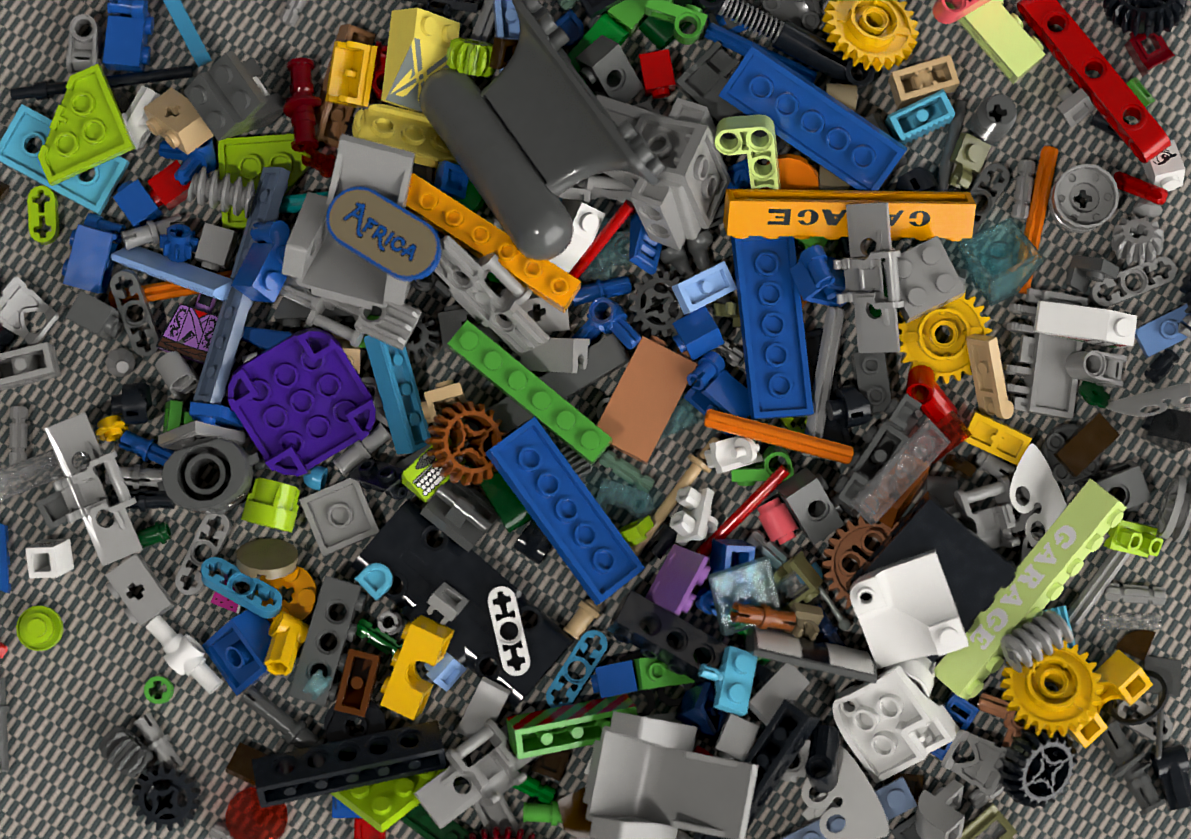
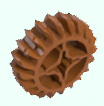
M466 401L463 405L460 402L453 403L452 408L449 406L444 407L441 410L442 415H435L433 418L436 425L429 426L427 429L433 437L427 438L425 442L433 445V450H429L426 455L436 457L432 467L442 466L440 476L446 477L450 475L451 483L461 481L463 486L470 485L471 482L475 485L481 484L483 478L485 480L491 479L493 477L492 471L496 472L498 470L485 452L502 441V437L507 435V431H500L498 428L503 420L497 419L493 421L492 418L495 411L488 410L485 412L484 404H476L474 407L472 401ZM461 419L474 422L480 429L476 431L471 430L467 424H463ZM449 434L452 438V443L450 447L448 446ZM474 437L472 440L469 441L470 445L467 446L469 448L460 450V448L465 446L464 441H468L466 440V438L468 439ZM484 440H486V451H485V452H484V449H483ZM462 456L467 462H471L474 468L465 467L454 458Z

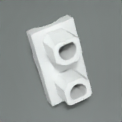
M734 436L710 443V449L704 452L708 468H715L717 474L763 461L762 455L759 452L760 447L756 440L742 436Z
M687 486L677 491L676 501L683 506V510L676 512L671 517L669 526L677 532L675 542L679 545L684 546L691 540H703L706 538L707 533H714L717 530L718 521L711 516L712 510L710 509L714 491L710 488L698 491L691 486Z

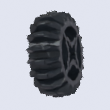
M1103 0V8L1107 21H1112L1113 28L1121 27L1123 34L1130 31L1133 32L1134 37L1138 34H1145L1148 38L1151 33L1160 36L1162 31L1171 32L1173 26H1179V22L1186 12L1187 0Z
M1034 725L1030 726L1029 730L1021 729L1020 737L1012 736V745L1005 747L1007 750L1006 756L1000 758L1003 766L998 769V772L1001 774L999 782L1004 787L1003 791L1016 803L1034 809L1037 806L1045 808L1047 802L1055 803L1056 795H1064L1063 789L1066 785H1071L1069 782L1070 776L1076 774L1073 766L1078 763V760L1075 758L1077 750L1074 748L1073 741L1069 736L1065 735L1062 737L1058 730H1055L1053 736L1049 737L1046 729H1043L1039 735H1036V727Z

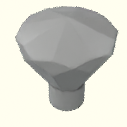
M1139 197L1133 206L1132 213L1141 218H1144L1146 215L1148 218H1154L1161 215L1163 209L1161 205Z
M122 347L110 351L105 360L108 372L117 377L131 374L136 364L133 353Z

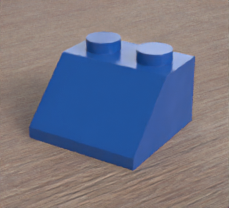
M249 610L229 620L202 645L236 696L270 673L267 671L264 661L272 639L268 634L271 624L267 618H262Z

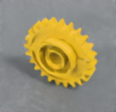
M830 0L824 9L825 14L822 21L826 24L822 30L823 32L830 33L826 40L827 42L836 43L833 51H843V60L850 57L853 59L854 67L861 62L863 63L864 70L867 71L869 66L873 65L875 70L879 72L883 65L889 71L894 64L899 67L903 60L908 59L917 44L916 38L919 32L915 28L918 25V21L911 20L914 11H906L904 9L907 5L906 1Z
M965 292L961 298L907 324L901 313L897 312L898 317L902 319V322L898 323L900 330L899 341L901 342L900 352L905 354L900 362L907 363L910 361L909 371L918 365L930 367L935 373V381L941 376L944 384L949 383L951 375L956 381H961V372L968 376L972 375L966 338L972 334L986 335L993 332L992 329L984 327V323L990 320V317L980 316L984 306L974 307L975 296L966 300ZM941 325L949 330V339L945 343H940L935 338V331Z
M1063 640L1064 646L1059 650L1052 644V655L1048 656L1042 651L1043 660L1040 662L1031 656L1033 666L1027 668L1021 662V673L1016 672L1006 662L1009 667H1004L1001 675L1006 679L1001 681L1000 687L1007 690L1003 692L1001 698L1011 701L1006 708L1007 711H1017L1014 718L1015 722L1021 719L1026 721L1024 729L1027 730L1030 726L1034 725L1036 727V735H1039L1043 729H1046L1049 737L1053 736L1055 730H1058L1061 736L1064 737L1068 728L1076 733L1080 728L1079 723L1086 726L1090 721L1088 716H1095L1098 710L1094 706H1099L1102 698L1097 695L1101 694L1103 686L1096 683L1101 679L1102 675L1092 672L1097 663L1086 662L1089 655L1088 652L1081 655L1077 653L1078 644L1070 649L1067 647V642ZM1052 682L1056 684L1059 691L1052 692L1048 690L1044 683Z

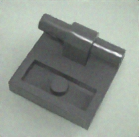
M450 479L445 485L442 484L438 488L435 496L420 513L467 552L476 545L499 518L488 498L473 486H463L461 481L451 483Z

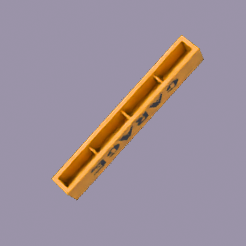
M726 189L723 224L727 236L737 239H745L749 236H762L767 239L792 236L801 240L809 239L810 237H824L829 240H837L841 237H848L846 204L888 202L892 241H897L901 238H915L920 241H928L936 236L949 241H960L962 238H972L976 203L970 192Z

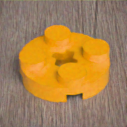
M297 566L293 573L274 580L265 579V575H261L260 580L276 588L279 592L283 586L286 589L291 587L294 589V593L291 595L293 600L289 603L286 600H282L281 611L300 621H304L311 615L317 600V585L308 571ZM271 598L268 601L262 600V606L273 605V599ZM275 617L269 618L268 620L272 622Z

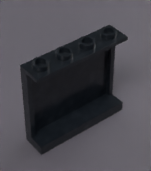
M927 491L847 581L846 591L850 594L852 584L859 577L871 571L935 549L966 633L974 623L973 618L980 610L982 612L986 611L992 605L996 592L1001 587L1005 589L1012 583L1016 576V567L1014 561L1011 559L1009 561L1006 560L938 503V499ZM864 592L860 595V598L865 601L872 597L869 592ZM931 655L926 657L934 662L939 656Z

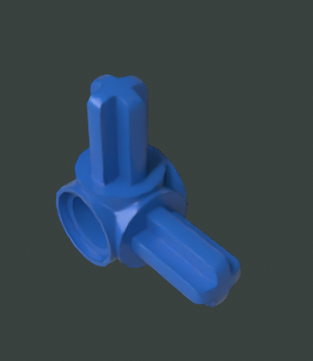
M212 137L188 155L178 148L173 149L166 141L160 143L158 152L161 157L182 160L183 164L174 173L175 180H178L181 185H187L192 180L193 175L199 173L203 166L206 167L207 173L214 171L218 166Z
M599 297L592 301L589 313L587 314L589 320L572 336V338L590 339L591 344L601 332L605 334L613 333L627 349L636 347L641 340L639 333L626 321L627 314L623 307L606 297ZM611 307L610 316L604 320V311Z

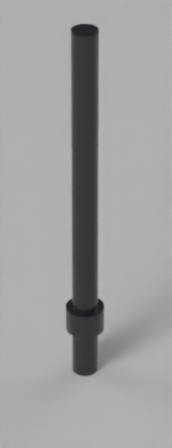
M192 65L105 77L110 88L193 78L194 74ZM47 81L34 82V86L11 88V99L14 101L36 98L38 101L49 99L53 95L65 94L67 90L65 87L68 81L50 84Z

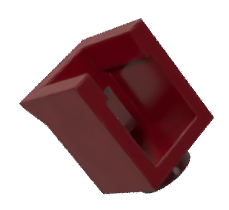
M1133 32L1129 34L1131 39L1124 45L1142 77L1161 63L1163 65L1169 63L1175 56L1167 46L1162 35L1157 36L1154 33L1148 36L1156 49L1150 54H1147L1141 43L1147 39L1145 34H1138L1134 37Z

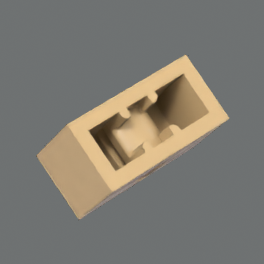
M951 54L893 71L888 79L897 109L913 104L942 89L946 94L955 92L960 84Z
M172 87L143 108L148 118L146 125L155 136H162L173 149L178 148L187 155L214 136L189 99Z

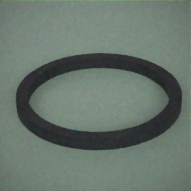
M1143 670L1147 676L1157 679L1162 685V697L1154 710L1137 719H1125L1115 713L1114 700H1110L1107 702L1113 718L1124 725H1140L1156 717L1162 711L1168 699V686L1162 676L1151 670Z

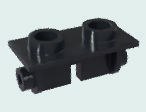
M372 458L361 462L348 475L350 479L359 481L363 488L372 489L380 493L385 491L386 495L391 496L395 500L405 498L408 494L407 487L402 484V473L405 470Z

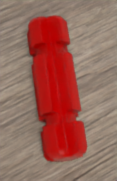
M1120 171L1114 174L1113 179L1120 190L1158 205H1163L1168 197L1166 189Z

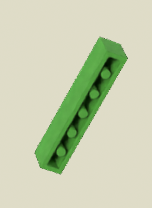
M467 320L447 343L449 349L532 417H536L544 427L592 466L612 443V438L470 321Z

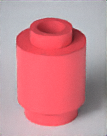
M779 497L757 508L760 514L758 518L771 542L777 540L782 545L796 537L794 531L799 529L786 504L782 503Z

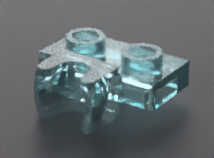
M610 218L603 219L597 235L609 222ZM616 232L583 272L580 280H611L612 265H634V263L629 261V254H621L622 246L630 243V232Z

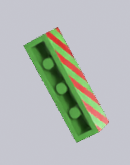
M627 694L506 717L509 746L519 760L594 745L595 740L600 741L603 727L611 726L613 711L637 715V706Z

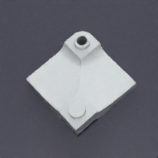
M935 549L871 571L859 577L852 584L850 600L863 629L877 669L915 658L931 655L941 656L969 646ZM864 592H869L872 597L865 601L860 598V595Z
M900 665L878 675L876 683L865 682L860 686L855 687L853 685L842 691L836 697L832 706L834 720L840 733L876 784L924 760L928 753L952 742L960 730L942 704L938 706L911 681ZM847 701H851L855 707L850 706Z

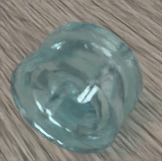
M319 669L308 681L303 692L305 694L311 693L312 699L316 701L328 687L332 678L330 676L324 677L323 671Z

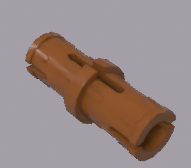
M735 602L732 605V609H737V612H730L732 622L753 624L758 629L764 630L771 627L791 632L795 627L789 624V622L796 623L795 612L771 609L770 606L761 604L758 607Z

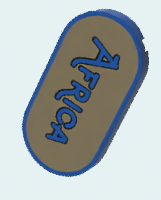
M351 187L340 192L328 207L326 223L331 236L336 242L391 277L403 282H410L419 278L423 279L429 276L438 266L441 259V243L433 227L378 192L367 187Z

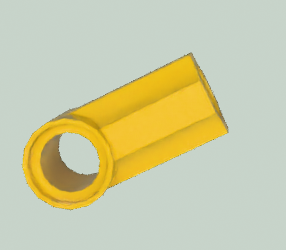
M280 611L270 625L268 634L272 639L264 664L268 672L274 675L287 676L292 672L298 649L305 642L310 626L284 611Z

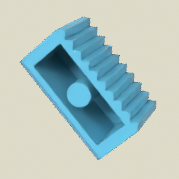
M942 89L889 114L885 120V125L892 138L906 145L907 142H912L913 139L917 140L918 137H923L924 134L928 135L930 131L934 132L935 129L939 130L941 126L950 125L955 116V111L945 91Z

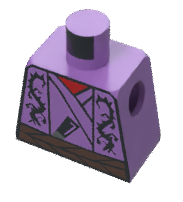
M199 293L195 307L180 303L159 338L156 347L168 353L177 351L183 358L204 365L218 319V315L212 314L217 299Z

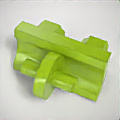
M1122 519L1117 526L1108 530L1109 538L1105 540L1103 546L1112 550L1148 558L1149 555H1159L1163 539L1156 536L1158 529L1153 526Z

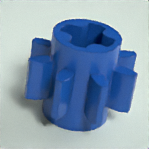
M175 224L167 228L166 234L160 235L159 247L163 248V256H167L169 260L185 262L191 259L192 252H196L199 239L195 238V231H191L188 226Z

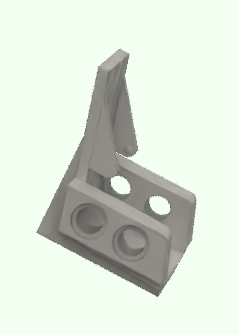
M597 94L596 98L617 126L628 120L633 128L650 145L648 148L651 152L655 153L666 167L665 170L657 175L660 182L655 186L630 172L609 171L603 173L630 188H634L630 198L648 237L655 242L680 251L686 239L694 240L697 238L701 228L709 229L731 181L727 172L728 166L723 160L724 154L720 153L715 146L716 128L708 108L677 97L669 116L666 117Z
M341 134L328 197L311 192L307 193L286 245L281 274L297 278L296 283L299 286L311 289V294L365 309L372 310L373 305L386 308L388 302L403 306L412 281H399L341 246L328 230L326 215L332 200L340 192L351 187L370 188L406 209L415 153Z
M613 711L611 726H604L600 741L595 740L587 778L583 803L588 804L586 819L592 821L589 837L594 839H676L678 828L728 839H745L758 765L693 752L697 731L695 726Z

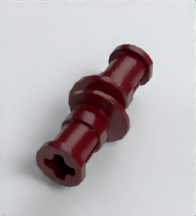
M301 57L291 59L287 63V70L290 71L291 85L289 86L291 96L287 98L283 106V112L287 117L291 118L294 132V141L291 142V148L294 151L305 153L315 151L319 147V142L315 139L316 117L314 109L322 106V99L313 96L314 85L312 83L311 71L314 69V62L311 59Z

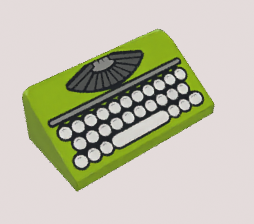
M448 437V446L450 447L452 440ZM433 445L402 473V484L424 502L442 484L444 485L450 479V475L446 477L440 476L442 466L432 467L436 457L426 454L429 450H433ZM462 456L454 458L461 465L467 462Z

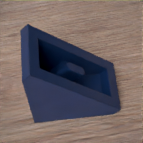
M705 681L685 692L675 718L686 725L697 727L699 733L711 740L717 741L727 717V712L713 707L716 691L710 682Z

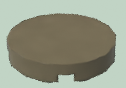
M273 538L257 539L241 545L237 550V568L241 573L250 578H257V575H265V579L274 580L293 573L297 568L298 550L294 545L284 540Z

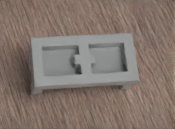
M550 337L547 342L521 354L520 363L529 371L577 373L578 367L579 369H586L590 339Z

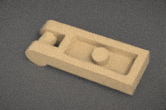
M972 334L966 338L979 411L987 416L996 415L998 418L1009 419L1013 415L1014 406L1011 401H1008L997 337Z

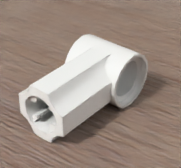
M141 86L127 112L121 114L137 151L144 147L151 134L146 125L148 118L143 108L160 96L157 92L145 86Z

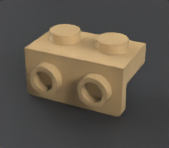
M453 380L443 381L435 385L436 389L424 392L426 400L421 402V407L427 423L436 425L433 418L435 415H439L437 410L447 406L452 407V404L456 402H466L465 393L460 382L454 384Z

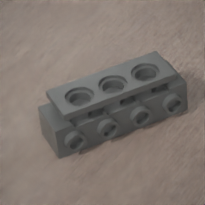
M329 576L324 577L288 696L323 707H328L329 701L335 702L339 690V684H336L339 672L344 671L348 655L345 652L348 643L353 642L358 624H355L357 613L362 612L367 594L362 593V586ZM343 604L346 607V616L344 619L336 621L332 616V610L336 605ZM332 633L337 638V646L332 651H327L323 646V639L326 635ZM321 663L328 669V675L323 681L317 680L314 676L315 667Z

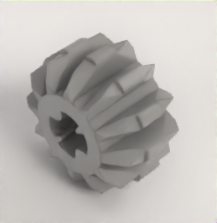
M1134 214L1131 217V221L1122 218L1120 224L1113 229L1112 250L1116 251L1118 260L1126 258L1128 266L1133 261L1138 262L1140 267H1142L1145 260L1153 263L1156 255H1160L1163 251V230L1159 229L1158 221L1149 222L1147 215L1143 219H1138Z

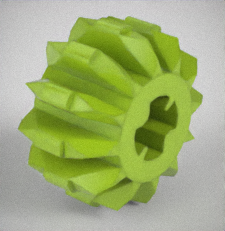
M455 38L451 40L450 47L447 50V65L450 69H457L459 73L478 77L491 76L495 74L496 70L489 67L493 44L477 39Z

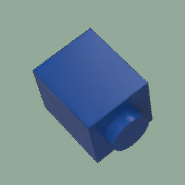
M138 179L134 182L129 180L117 189L118 193L113 196L135 228L146 225V221H154L163 215L161 209Z
M705 306L672 323L677 335L672 337L681 353L687 351L692 361L725 343L717 324Z
M632 660L595 667L596 674L590 675L593 692H600L601 698L638 691Z

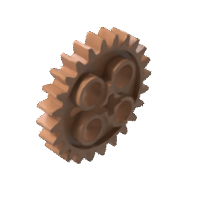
M860 516L857 522L858 526L855 527L852 522L847 521V532L840 528L836 530L839 540L829 538L828 543L834 549H824L823 554L830 558V560L822 562L821 567L830 569V572L823 575V580L833 581L827 590L828 592L838 590L839 593L835 601L838 602L845 598L847 600L846 610L852 606L850 594L846 591V583L855 572L844 570L842 561L846 558H852L858 563L860 568L866 560L855 552L852 546H857L862 555L868 559L874 551H870L865 547L864 540L873 537L881 544L899 522H896L893 528H890L882 522L877 524L876 518L871 516L869 523L866 524L862 516Z

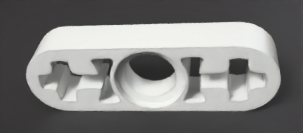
M499 586L489 593L488 606L502 666L508 674L520 676L528 671L531 663L520 612L514 592L508 587ZM503 592L505 596L511 597V602L506 603L508 613L514 610L516 617H505L497 621L496 614L502 615L501 607L493 603V600L498 598L497 593ZM506 622H513L518 627V635L513 640H505L500 634V628ZM522 641L523 647L516 648L519 657L525 658V663L521 664V670L515 671L513 666L508 667L507 661L512 659L511 650L509 649L504 652L503 645H514Z

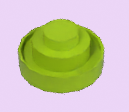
M42 605L32 606L25 610L18 618L16 632L20 642L26 648L34 651H46L55 647L61 640L64 631L60 615L54 609Z

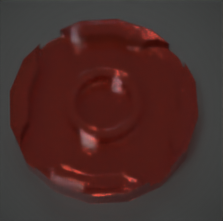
M249 787L238 792L229 802L225 813L226 829L231 839H280L288 824L287 807L283 803L261 808L256 787Z

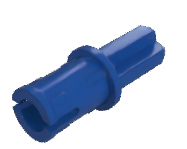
M623 276L605 281L596 279L594 283L582 285L572 301L573 306L592 302L599 297L611 298L629 294L632 292L631 281L629 277Z
M129 430L123 433L120 439L122 443L119 444V448L142 457L143 461L148 462L151 460L162 466L175 452L158 446L157 440L153 438L151 440L145 439Z

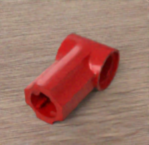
M918 365L910 369L907 378L906 394L922 404L921 410L934 426L943 427L949 424L957 416V408L935 381L934 371L925 365Z

